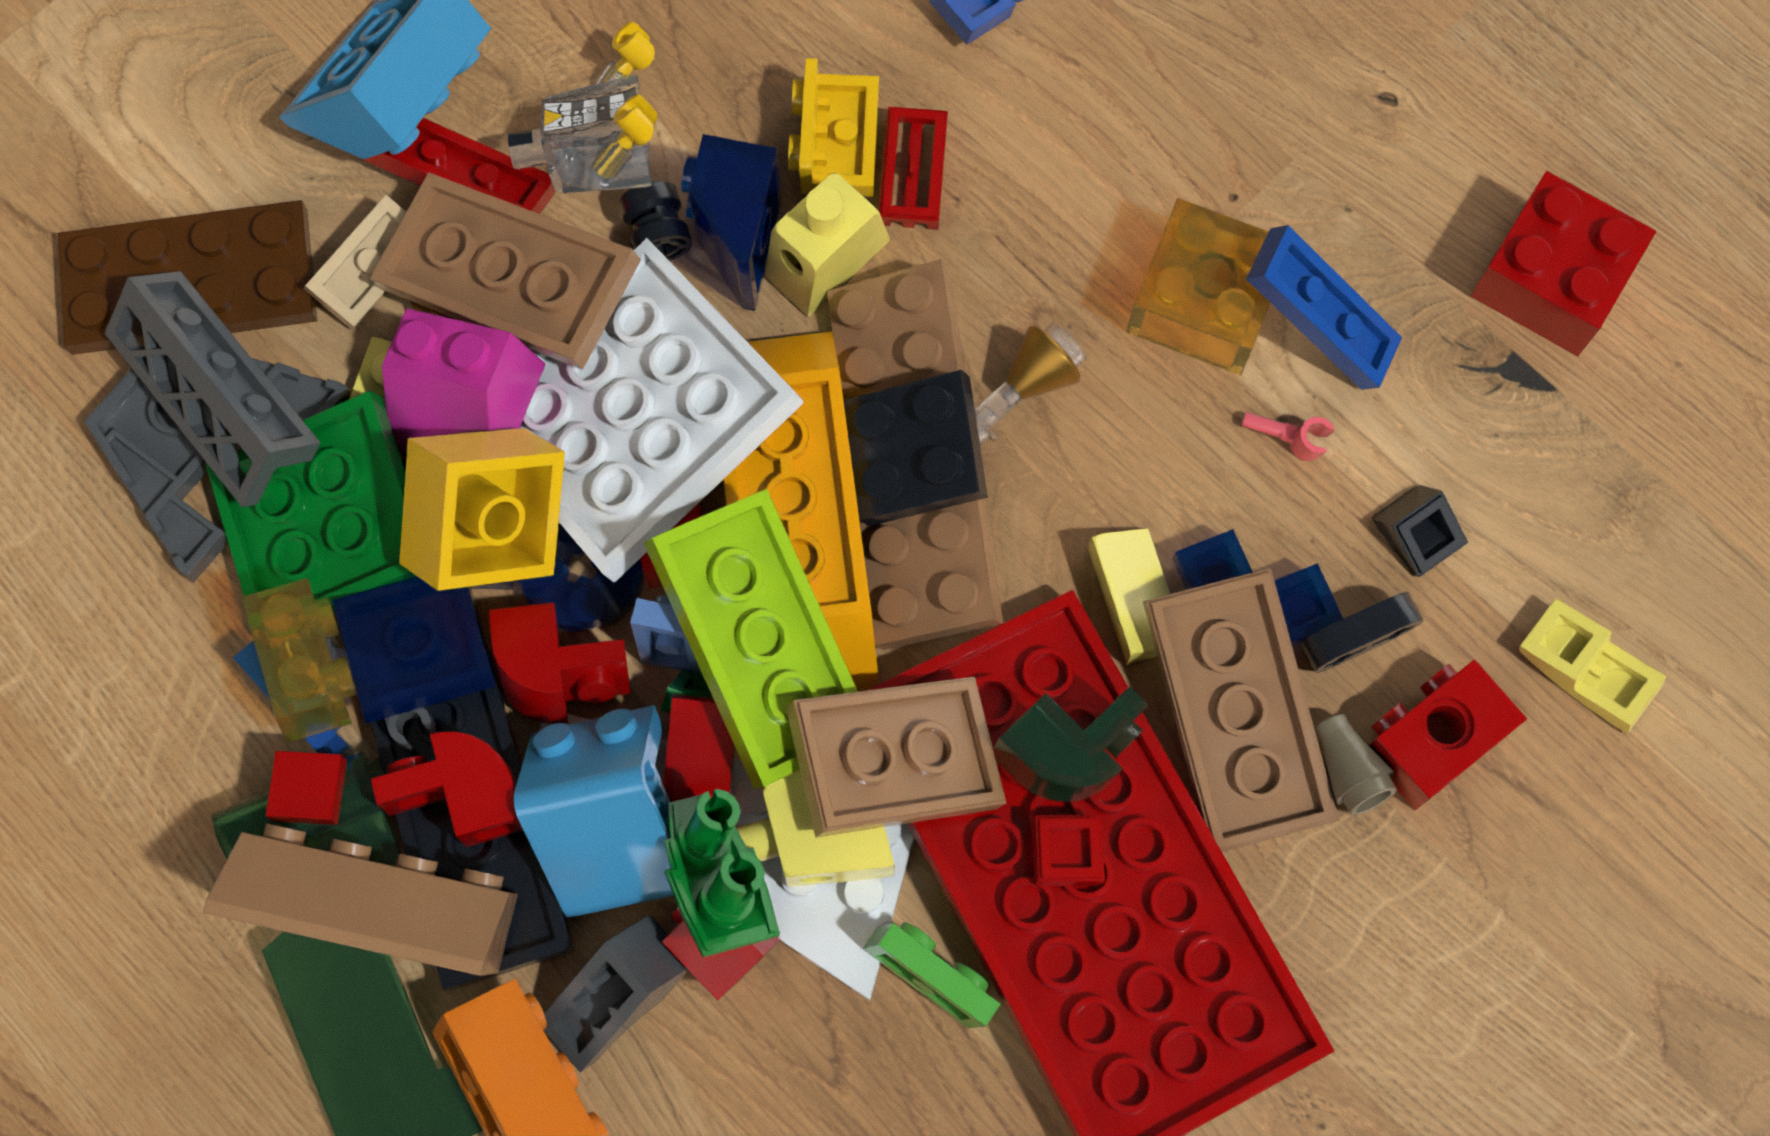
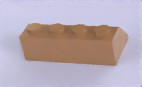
M266 823L263 836L241 833L206 899L203 910L204 914L483 976L499 973L518 894L501 890L504 880L502 876L464 868L461 881L436 876L438 862L398 853L395 866L369 860L372 847L332 838L329 851L303 845L306 832Z

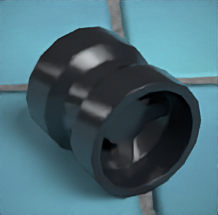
M666 181L648 182L633 187L621 195L618 203L624 223L631 226L633 230L629 239L633 250L646 238L669 261L683 256L691 249L693 243L688 225L680 220L678 216L682 206L676 185Z

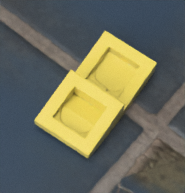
M1556 598L1522 642L1519 652L1568 694L1628 734L1663 687L1666 676L1611 643L1612 632Z

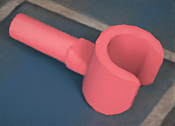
M1246 411L1242 422L1243 427L1278 437L1280 440L1288 442L1293 454L1302 461L1318 459L1327 452L1325 448L1312 445L1307 439V432L1318 437H1328L1334 432L1331 422L1321 417L1309 418L1303 424L1297 426Z

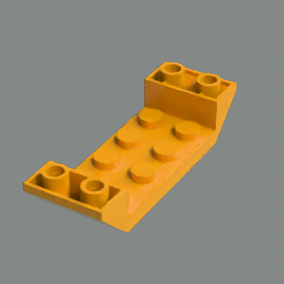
M823 332L749 341L748 343L798 394L804 403L723 479L726 506L762 490H768L857 691H865L879 684L840 371L833 333Z

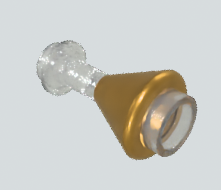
M1053 322L1045 330L1034 325L1028 327L1006 381L975 408L980 446L987 439L992 442L997 440L992 426L1021 400L1079 383L1081 376L1077 367L1086 360V356L1077 342L1059 324Z

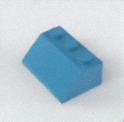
M376 0L279 117L287 126L361 159H367L387 151L392 155H396L404 151L416 140L420 133L416 126L424 115L436 110L449 97L450 90L447 86L452 79L466 71L479 58L480 52L477 47L489 33L491 27L468 0Z

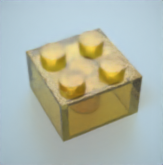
M1177 198L1134 302L1126 333L1241 376L1270 305V302L1246 280L1269 231Z

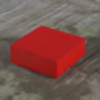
M275 751L266 817L271 821L338 825L347 760L341 754Z
M1101 815L1034 816L1032 819L1035 886H1101L1105 882Z

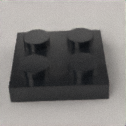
M963 370L843 400L859 521L867 526H872L988 498L970 376Z

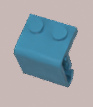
M654 705L631 711L628 709H617L600 718L570 725L565 723L552 724L539 732L531 733L514 792V807L517 818L560 907L568 918L673 896L664 871L670 868L663 843L664 840L669 839L667 804L671 801L655 767L663 724Z

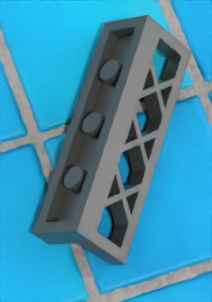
M181 271L127 278L104 334L240 506L257 505L275 468L312 461L320 441ZM136 317L142 324L145 348L131 331ZM167 356L176 366L179 390L170 380ZM201 399L211 409L214 434L205 424ZM236 443L239 444L253 462L247 475L240 468Z

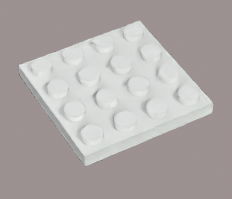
M648 238L634 250L641 261L583 370L530 349L546 365L520 428L531 431L565 451L559 523L597 568L614 583L647 552L643 542L671 530L804 403L798 394Z

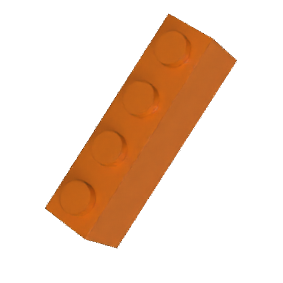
M516 978L442 1014L432 1033L486 1136H609L600 1117L593 1111L587 1113L575 1091L579 1084L570 1060L563 1052L555 1053L543 1030L546 1029L547 1022L539 1002L531 993H523Z

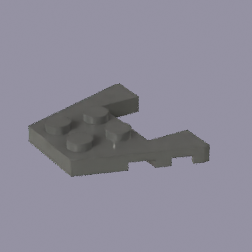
M167 356L170 380L179 390L176 366ZM252 358L302 421L349 400L351 391L340 382L331 379L323 381L301 374L299 369L278 362L273 365ZM131 368L84 422L120 479L142 509L153 531L163 542L178 570L194 583L228 544L225 532L183 501L187 494L207 473V463ZM201 399L205 424L214 434L211 409Z

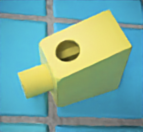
M838 173L830 174L777 222L772 229L765 278L809 317L828 299V290L841 287L890 241L880 212ZM798 263H800L801 266H802L803 272L800 271V270H798V269H797L796 267H794V266H796Z
M800 770L762 788L769 818L736 827L746 847H754L760 862L780 857L788 887L880 879L894 876L895 864L884 827L815 838Z

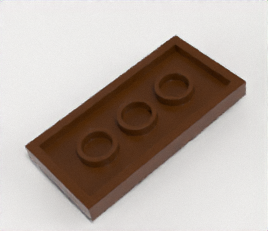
M302 200L58 233L64 346L72 355L116 349L104 333L127 278L134 276L181 271L231 333L317 322L316 299L304 290L305 285L313 277L308 210ZM136 317L131 331L140 343L145 345L142 324Z

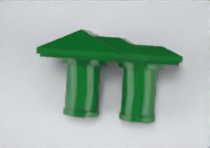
M714 789L712 798H710L707 791L701 795L667 804L669 839L664 840L663 843L670 869H666L664 874L679 911L702 958L776 938L780 935L770 894L764 879V867L757 858L754 847H746L735 826L741 813L740 805L733 795L721 789Z

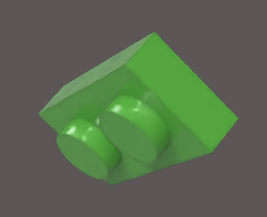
M903 922L899 927L895 923H890L877 927L863 950L966 1028L987 1026L1001 1004L985 992L989 987V983L981 975L959 962H956L951 967L932 952L936 947V943L912 924Z

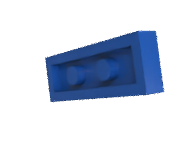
M1289 225L1270 228L1246 280L1361 390L1380 388L1402 337Z

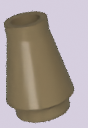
M1344 714L1330 717L1314 728L1324 767L1338 805H1345L1351 815H1359L1379 806L1395 794L1397 788L1391 780L1394 771L1351 726Z

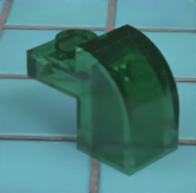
M1129 686L1094 722L1083 730L1045 693L998 739L993 748L995 759L1024 788L1042 798L1059 802H1074L1090 798L1108 787L1123 769L1106 751L1116 759L1138 738L1143 730L1135 722L1148 707V704Z

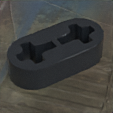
M1403 592L1313 633L1304 639L1300 645L1314 672L1320 673L1406 634L1423 622V618L1409 592Z

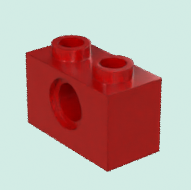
M1476 659L1472 660L1458 673L1450 663L1447 664L1420 687V690L1427 697L1411 711H1408L1400 702L1371 726L1378 737L1370 746L1394 771L1391 780L1396 786L1397 791L1414 810H1417L1527 720L1526 716ZM1428 717H1439L1449 723L1454 734L1452 744H1443L1432 738L1427 729Z

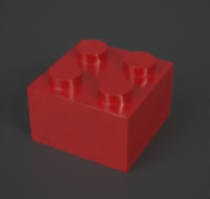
M1546 170L1470 297L1578 357L1602 327L1657 231Z

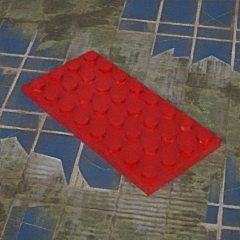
M1074 590L1062 594L865 690L975 677L1006 804L995 810L907 824L1073 1136H1184L1335 1052ZM1035 815H1101L1105 882L1101 886H1035L1032 819Z

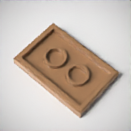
M975 677L793 700L786 706L815 838L995 810L1006 804Z

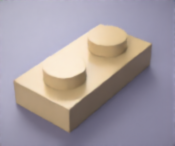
M387 195L380 200L304 287L308 294L352 330L386 292L369 278L406 213L404 209Z

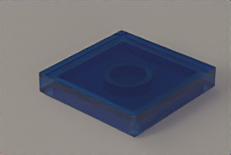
M417 576L332 600L366 724L495 687L467 587L437 591Z

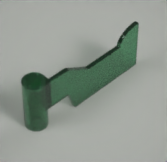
M363 750L344 757L347 760L338 825L271 821L266 817L270 789L213 812V828L225 858L228 859L242 832L263 836L267 823L306 832L303 845L329 851L332 838L372 847L370 861L395 866L398 853L401 854V851L384 810L376 804L371 783L372 778L385 775L380 757L369 761ZM284 931L262 950L335 1136H473L483 1131L451 1068L443 1067L437 1069L392 956Z

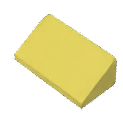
M1149 529L1110 532L1092 536L1088 544V551L1126 665L1157 657L1143 601L1169 595L1170 591Z

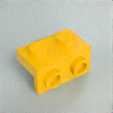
M818 58L805 59L804 79H793L792 115L802 116L801 134H790L788 148L789 171H799L801 194H809L827 176L836 172L862 196H874L879 76L819 74Z

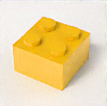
M525 428L408 438L399 563L437 591L554 575L565 451Z

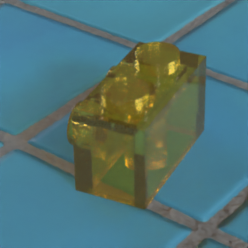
M308 578L243 596L242 601L275 719L286 742L289 743L352 724L345 698L357 695L346 656L333 660L327 638L339 635L329 598L325 597L316 600Z

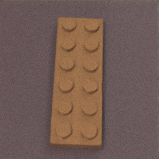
M942 259L827 291L843 400L957 370L965 372L950 267ZM985 499L872 526H867L860 521L876 647L887 650L1003 624Z

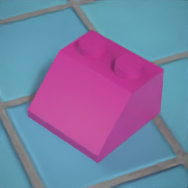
M406 308L382 364L386 412L399 453L407 455L408 438L520 428L546 364L511 332Z

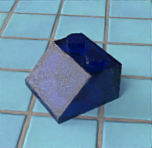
M703 134L698 155H688L683 169L681 190L682 192L689 193L686 216L687 218L694 219L698 243L742 308L755 311L766 269L771 231L777 223L782 203L777 148Z

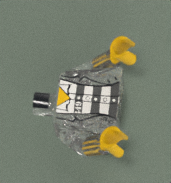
M633 21L628 22L617 31L612 40V47L622 58L617 63L610 61L594 85L546 97L542 100L541 128L508 133L509 151L515 170L547 165L553 189L558 193L652 186L650 139L654 132V124L658 114L643 98L638 75H632L631 73L634 69L642 70L648 67L654 60L655 51L653 44L650 42L649 35L637 23Z

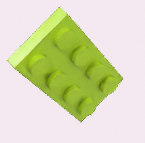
M765 489L643 542L754 789L766 787L800 770L786 711L787 705L793 700L858 692L768 490Z

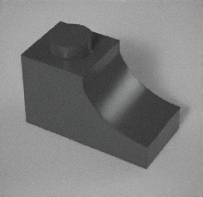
M651 915L604 942L544 1013L547 1027L543 1031L568 1057L580 1073L594 1064L634 1023L658 1005L689 971L662 943L668 934Z

